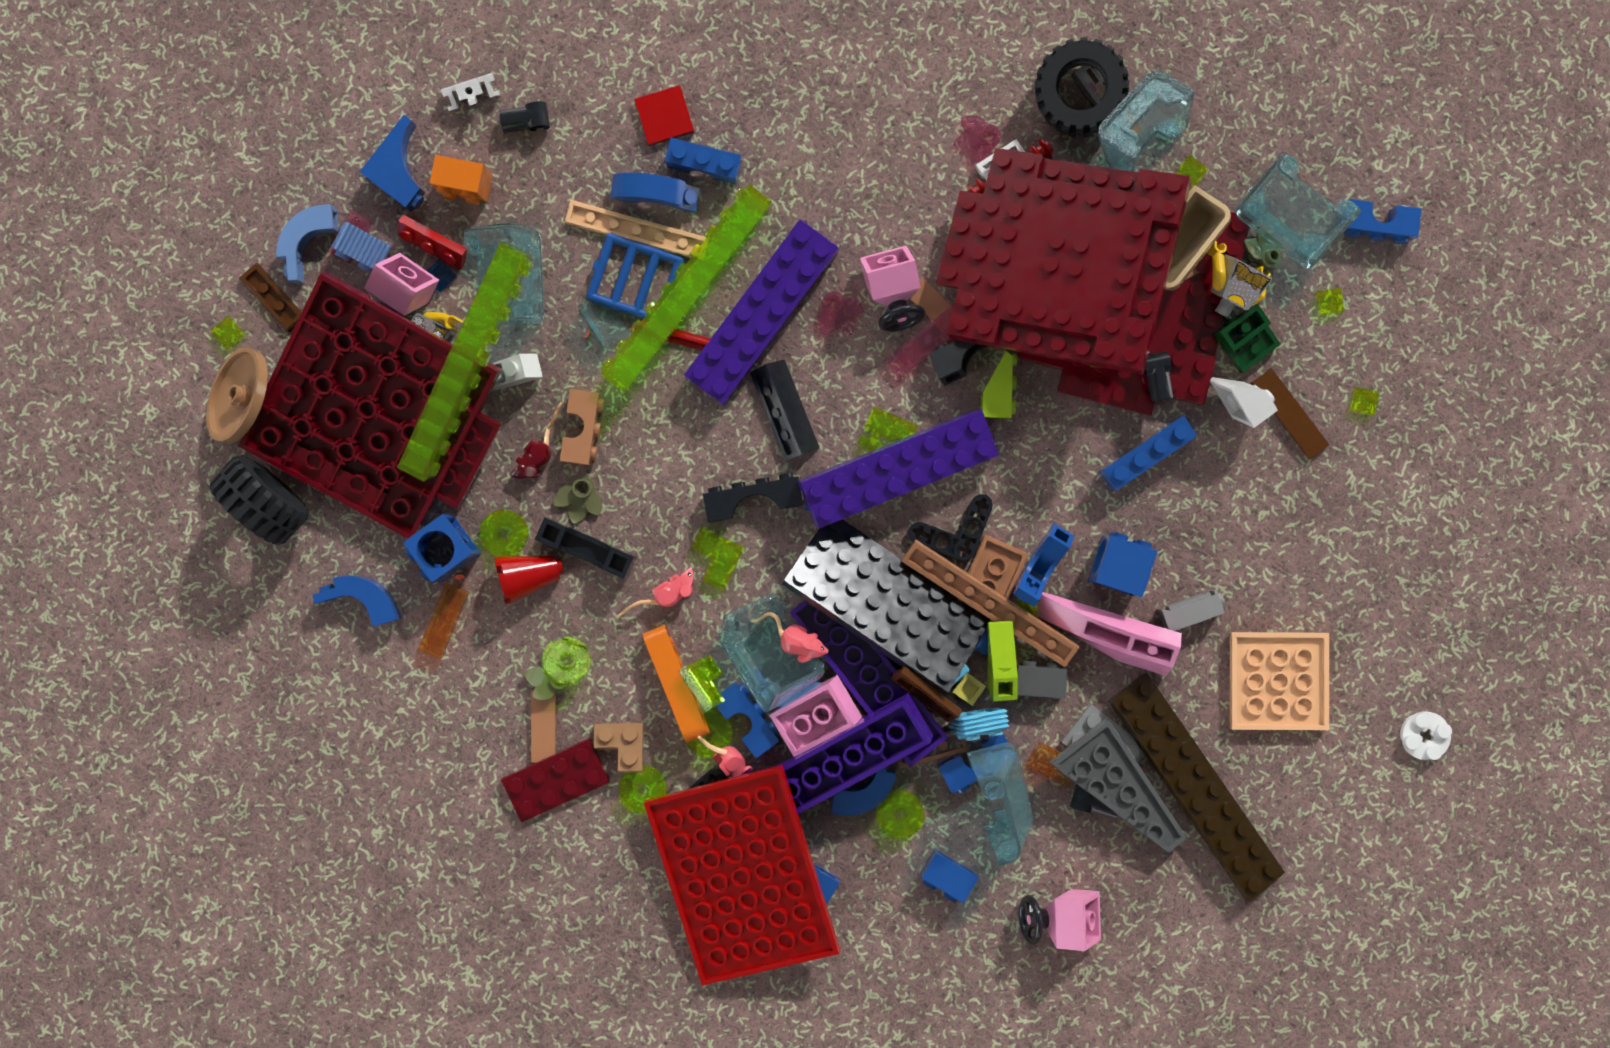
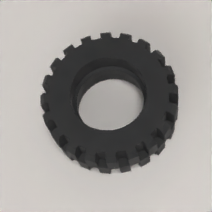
M1080 37V41L1075 42L1073 39L1066 41L1065 45H1058L1053 48V52L1050 55L1047 54L1043 59V64L1037 71V79L1035 81L1036 102L1041 115L1044 116L1045 121L1050 126L1052 125L1056 128V131L1068 133L1072 137H1076V135L1088 137L1092 133L1097 132L1098 134L1104 131V128L1107 126H1111L1124 110L1129 92L1128 70L1124 66L1120 54L1117 55L1114 52V48L1109 44L1105 46L1098 39L1088 41V37ZM1074 67H1093L1100 72L1104 79L1105 92L1103 98L1091 109H1071L1060 98V80L1068 70Z
M234 456L210 482L211 494L215 496L216 501L235 520L239 521L256 536L274 545L286 543L308 519L309 512L303 501L276 475H273L267 468L247 456Z

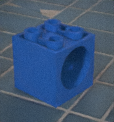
M451 514L440 515L403 542L406 547L404 550L406 555L413 562L416 560L421 567L419 572L426 581L430 580L432 583L443 582L481 554L455 516ZM436 534L449 536L454 544V555L451 561L444 567L443 564L433 563L428 555L429 542Z
M1110 532L1109 535H1102L1088 582L1131 596L1143 597L1158 550L1152 549L1151 543L1142 540L1128 541L1129 536L1121 533Z

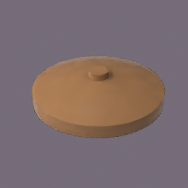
M248 347L237 349L225 360L215 377L208 398L206 422L210 436L216 441L226 444L237 442L249 431L259 414L266 393L268 370L264 356L257 350Z

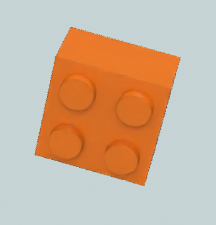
M435 155L429 184L436 189L437 193L442 194L441 197L444 199L456 201V197L464 198L466 203L480 205V202L487 203L493 175L484 164Z

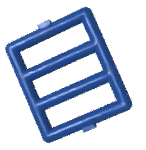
M608 233L599 259L594 262L592 268L594 274L586 294V299L595 304L662 325L672 297L675 298L678 290L676 285L684 259L643 243ZM616 244L627 248V252L612 296L608 298L597 294L613 245ZM636 252L650 256L635 304L631 306L620 302ZM659 260L673 264L657 314L643 310Z

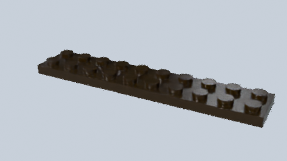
M1144 673L1109 699L1108 702L1245 901L1251 902L1281 877L1285 871L1148 673Z

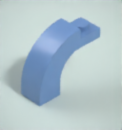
M317 205L304 209L293 216L281 231L277 242L276 257L286 261L284 264V275L288 278V281L294 284L304 283L303 251L306 244L312 238L321 234L339 233L337 208L333 205Z

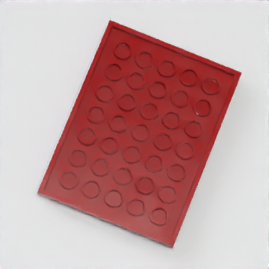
M783 765L655 797L644 802V807L702 986L840 953L841 949Z

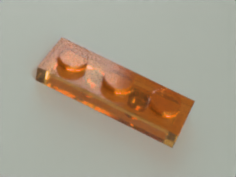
M445 583L419 645V651L438 659L443 658L470 591L450 583Z

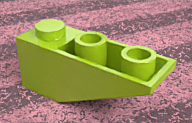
M1007 351L1004 352L981 394L980 410L983 411L985 419L1009 420L1012 418V414L1016 413V400H1012V390H1016L1017 377L1013 376V366L1017 365V353L1010 355Z
M1012 621L988 622L987 689L993 701L1017 700L1018 674Z

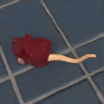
M562 402L557 406L546 428L544 442L532 439L523 450L525 454L523 456L520 455L515 460L519 465L513 469L510 477L515 479H535L541 475L540 469L551 458L549 434Z

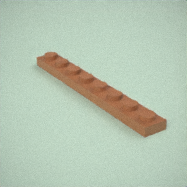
M915 540L903 557L902 562L994 622L1012 621L1014 635L1063 667H1066L1079 649V645L921 542Z

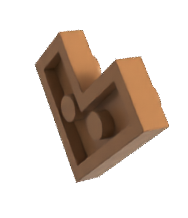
M643 723L594 724V749H618V773H643Z

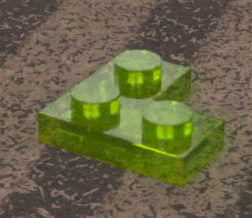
M701 527L691 549L712 558L702 581L724 591L745 547Z
M711 655L705 656L679 671L685 684L689 686L699 705L706 712L725 701L712 682L721 677L723 673Z

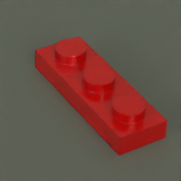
M405 215L398 220V236L405 242L414 244L426 253L442 259L448 265H453L460 270L466 263L467 248Z

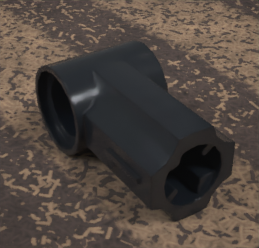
M535 101L527 103L525 107L500 111V123L504 133L528 129L530 131H537L538 128H545L547 130L550 128L546 102Z
M1168 351L1148 354L1144 376L1147 377L1151 402L1173 398L1169 375L1171 372V360Z
M1076 784L1070 807L1083 812L1091 813L1093 811L1117 818V814Z

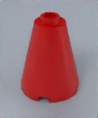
M499 556L494 558L505 605L511 604L559 580V574L564 573L561 560H556L555 556Z

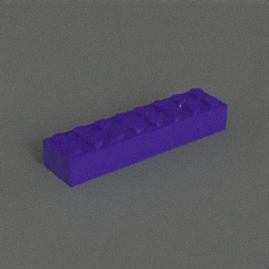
M799 219L684 374L685 378L725 406L839 253V247Z
M974 409L798 480V484L814 525L822 528L999 456L983 411Z
M805 600L789 612L800 626L807 629V634H818L817 639L828 649V653L823 655V657L868 714L909 693L892 680L891 677L897 670L883 653ZM909 693L933 734L930 744L903 758L908 766L912 767L949 737L922 702Z
M909 693L861 718L855 726L796 757L792 756L776 766L783 765L797 813L799 814L930 744L933 734Z

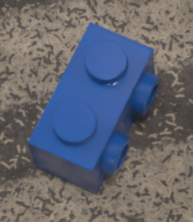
M936 849L933 850L920 872L921 878L924 879L922 882L924 885L932 890L939 888L945 892L943 895L954 903L957 900L964 903L979 879L975 872Z

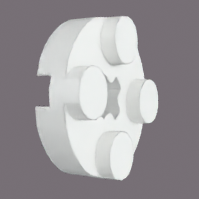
M1428 711L1409 716L1402 724L1400 730V737L1406 752L1421 760L1439 759L1446 752L1451 742L1452 728L1438 714ZM1428 729L1431 739L1422 742L1423 737L1420 736L1421 731L1426 732Z

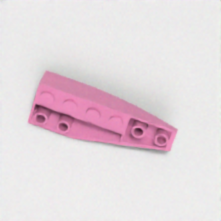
M1042 592L1040 600L1033 610L1034 615L1113 659L1167 676L1173 669L1181 648L1182 633Z

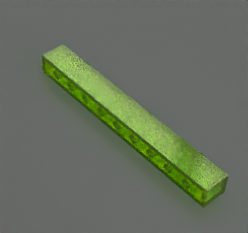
M748 184L745 189L741 187L733 197L736 200L734 204L723 209L719 215L721 220L716 227L711 225L704 234L706 239L700 246L697 243L689 253L691 259L687 264L683 262L674 273L677 277L672 283L666 282L659 292L662 294L657 302L653 300L644 311L647 315L642 321L638 319L630 329L632 334L627 341L623 338L615 348V351H617L616 355L612 360L608 357L600 367V370H602L601 378L623 395L629 390L771 207L772 201L751 184Z
M508 242L499 243L399 462L398 469L422 481H426L431 476H436L441 466L438 461L441 455L444 456L447 453L451 444L448 439L451 433L454 434L460 425L459 415L461 411L465 412L470 404L471 398L468 396L471 389L475 390L481 380V376L478 374L482 366L486 367L491 358L489 350L492 344L496 345L501 337L502 331L499 330L501 324L509 319L512 313V309L509 307L513 299L516 300L522 291L523 286L520 283L523 277H527L531 272L533 255Z

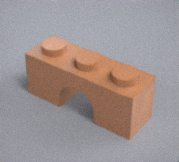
M570 389L566 413L580 416L584 422V429L575 438L563 437L560 454L561 462L591 466L592 461H596L598 447H594L595 437H600L601 423H598L599 413L603 414L605 399H601L600 393Z

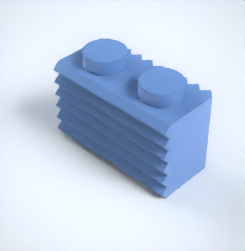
M348 222L343 223L331 248L337 250L336 256L346 261H349L350 258L358 261L357 267L368 273H371L375 264L386 259L392 247Z

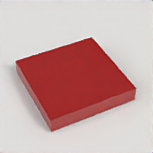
M680 85L634 99L649 146L668 141L670 138H678L694 133Z

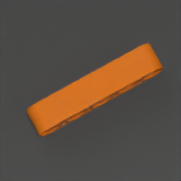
M664 624L643 633V639L686 743L698 739V736L703 737L710 734V730L672 637H669L667 633L669 631L668 627Z

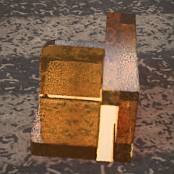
M1038 740L1026 766L1047 779L1068 788L1072 780L1048 763L1061 752Z

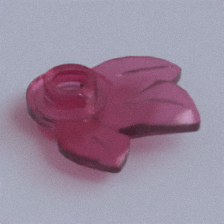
M964 116L960 120L965 132L956 138L953 146L961 152H971L972 163H978L989 157L991 148L999 144L1001 133L995 125L986 124L979 116ZM991 133L993 139L988 141L984 138V135Z
M836 291L827 293L823 297V310L818 317L819 328L825 336L834 329L842 334L852 336L855 330L854 316L864 312L861 303L853 297L844 298L841 293ZM837 300L839 305L836 308H831L829 302Z

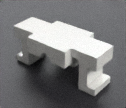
M493 73L441 89L443 97L448 96L452 105L447 107L448 111L459 108L453 92L455 90L459 100L468 99L469 105L476 104V95L483 93L481 89V82L483 81L490 98L499 95V90L494 92L491 81L495 80ZM468 87L472 88V94L466 93Z

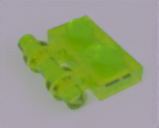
M874 406L864 428L873 434L870 439L861 435L858 444L866 447V450L870 452L885 446L877 442L879 436L895 442L915 434L918 425Z

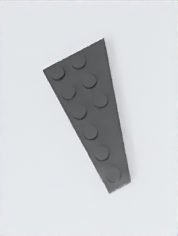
M1104 719L1048 762L1164 851L1169 853L1187 839L1109 720Z

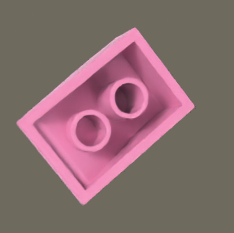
M838 675L817 685L769 715L794 757L855 726L862 718Z

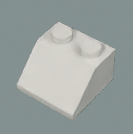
M1212 377L1210 380L1228 413L1235 420L1255 428L1278 411L1273 403L1275 398L1267 389L1263 390L1256 385H1250L1242 381Z

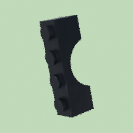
M956 340L949 345L938 346L934 352L929 353L938 378L946 386L967 376V366L972 356L979 350L991 346ZM1004 349L1010 355L1017 353V351Z
M793 473L779 475V480L770 481L769 477L756 479L755 484L746 486L745 482L731 484L732 489L722 490V486L708 488V493L703 494L707 521L712 523L733 519L737 505L743 499L752 495H762L770 498L780 510L804 506L801 489L798 484L799 477H793Z
M544 517L534 539L552 548L583 559L623 579L628 578L637 558L635 555L547 517Z

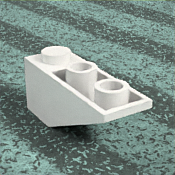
M517 354L492 363L503 369L492 391L543 377L537 354Z

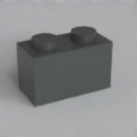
M1022 660V665L1017 664L1018 695L1065 698L1067 669L1061 668L1059 663L1046 662V666H1036L1037 661Z

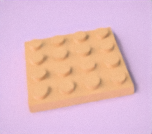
M1230 632V729L1329 730V633Z

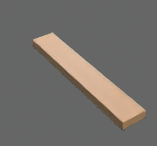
M570 200L564 221L567 225L604 235L613 233L669 253L702 262L704 261L710 238L574 200Z

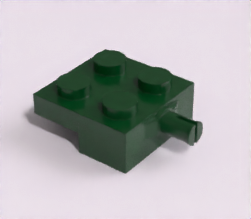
M1255 304L1249 310H1244L1238 314L1232 310L1224 326L1213 334L1240 373L1247 371L1281 345L1270 329L1269 325L1271 322L1259 304Z

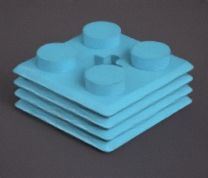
M989 707L963 712L959 718L948 722L951 729L950 733L957 735L958 739H966V741L980 739V734H989V736L1004 734L1003 730L1010 727L1007 724L1009 722L1007 720L1008 715H1006L1007 710Z

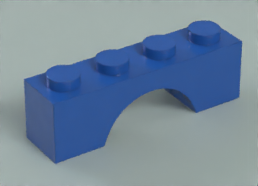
M1185 416L1178 417L1157 431L1149 439L1098 472L1111 491H1116L1198 435Z

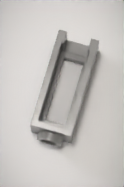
M1209 590V592L1165 606L1166 610L1157 609L1163 627L1176 631L1224 614L1223 607H1225V601L1222 594L1218 593L1217 590Z

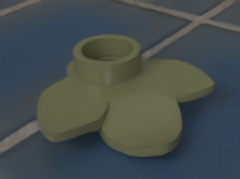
M1259 222L1257 224L1256 238L1245 239L1244 246L1251 258L1258 260L1259 265H1263L1264 269H1275L1281 263L1280 253L1284 249L1283 237L1280 232L1273 233L1269 225Z
M581 476L576 478L571 485L563 486L558 490L554 498V506L567 507L571 522L576 524L582 521L588 512L599 515L602 509V500L595 493L594 482L588 477ZM581 484L587 485V491L585 493H581L579 491V486Z
M542 653L541 667H534L524 672L527 682L535 687L532 698L537 700H549L556 693H565L572 684L571 676L567 671L563 670L561 660L549 653ZM562 678L564 684L558 686L555 684V680Z

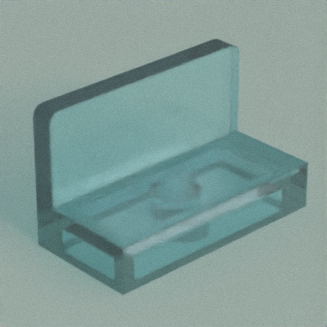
M586 301L578 305V308L605 349L629 335L628 329L615 310L593 302L587 303Z

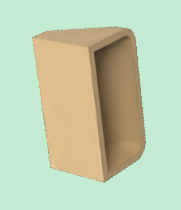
M1196 185L1189 191L1165 290L1168 291L1177 289L1231 221L1229 208Z

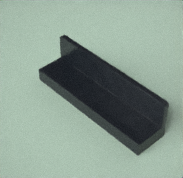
M785 360L765 364L750 372L785 462L819 449L818 442Z

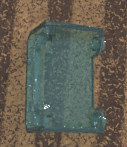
M1157 70L1149 72L1099 126L1098 139L1110 168L1139 172L1135 167L1136 159L1141 155L1142 149L1157 133L1170 139L1180 136L1188 127L1195 91L1165 72Z
M1282 151L1248 189L1237 206L1236 213L1245 224L1305 268H1312L1355 221L1361 209L1352 201L1344 199L1337 202L1334 206L1296 177L1299 171L1297 160Z
M512 221L464 229V246L470 254L477 256L479 303H472L468 308V326L487 327L541 323L544 318L541 238L537 229Z
M775 593L726 614L718 632L722 647L764 712L775 709L819 680L825 673L823 663L819 658H813L807 662L800 663L797 660L799 655L788 654L783 651L777 622L773 617L768 616L758 623L750 622L751 620L759 619L767 612H772L779 616L783 631L787 628L783 622L786 607L783 601L777 598Z
M1001 743L967 753L969 764L975 773L982 795L991 800L1002 797L1006 809L994 812V823L991 826L990 824L985 825L999 866L1012 863L1020 857L1034 822L1019 754L1012 744Z

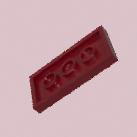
M590 737L501 778V782L521 823L610 782Z

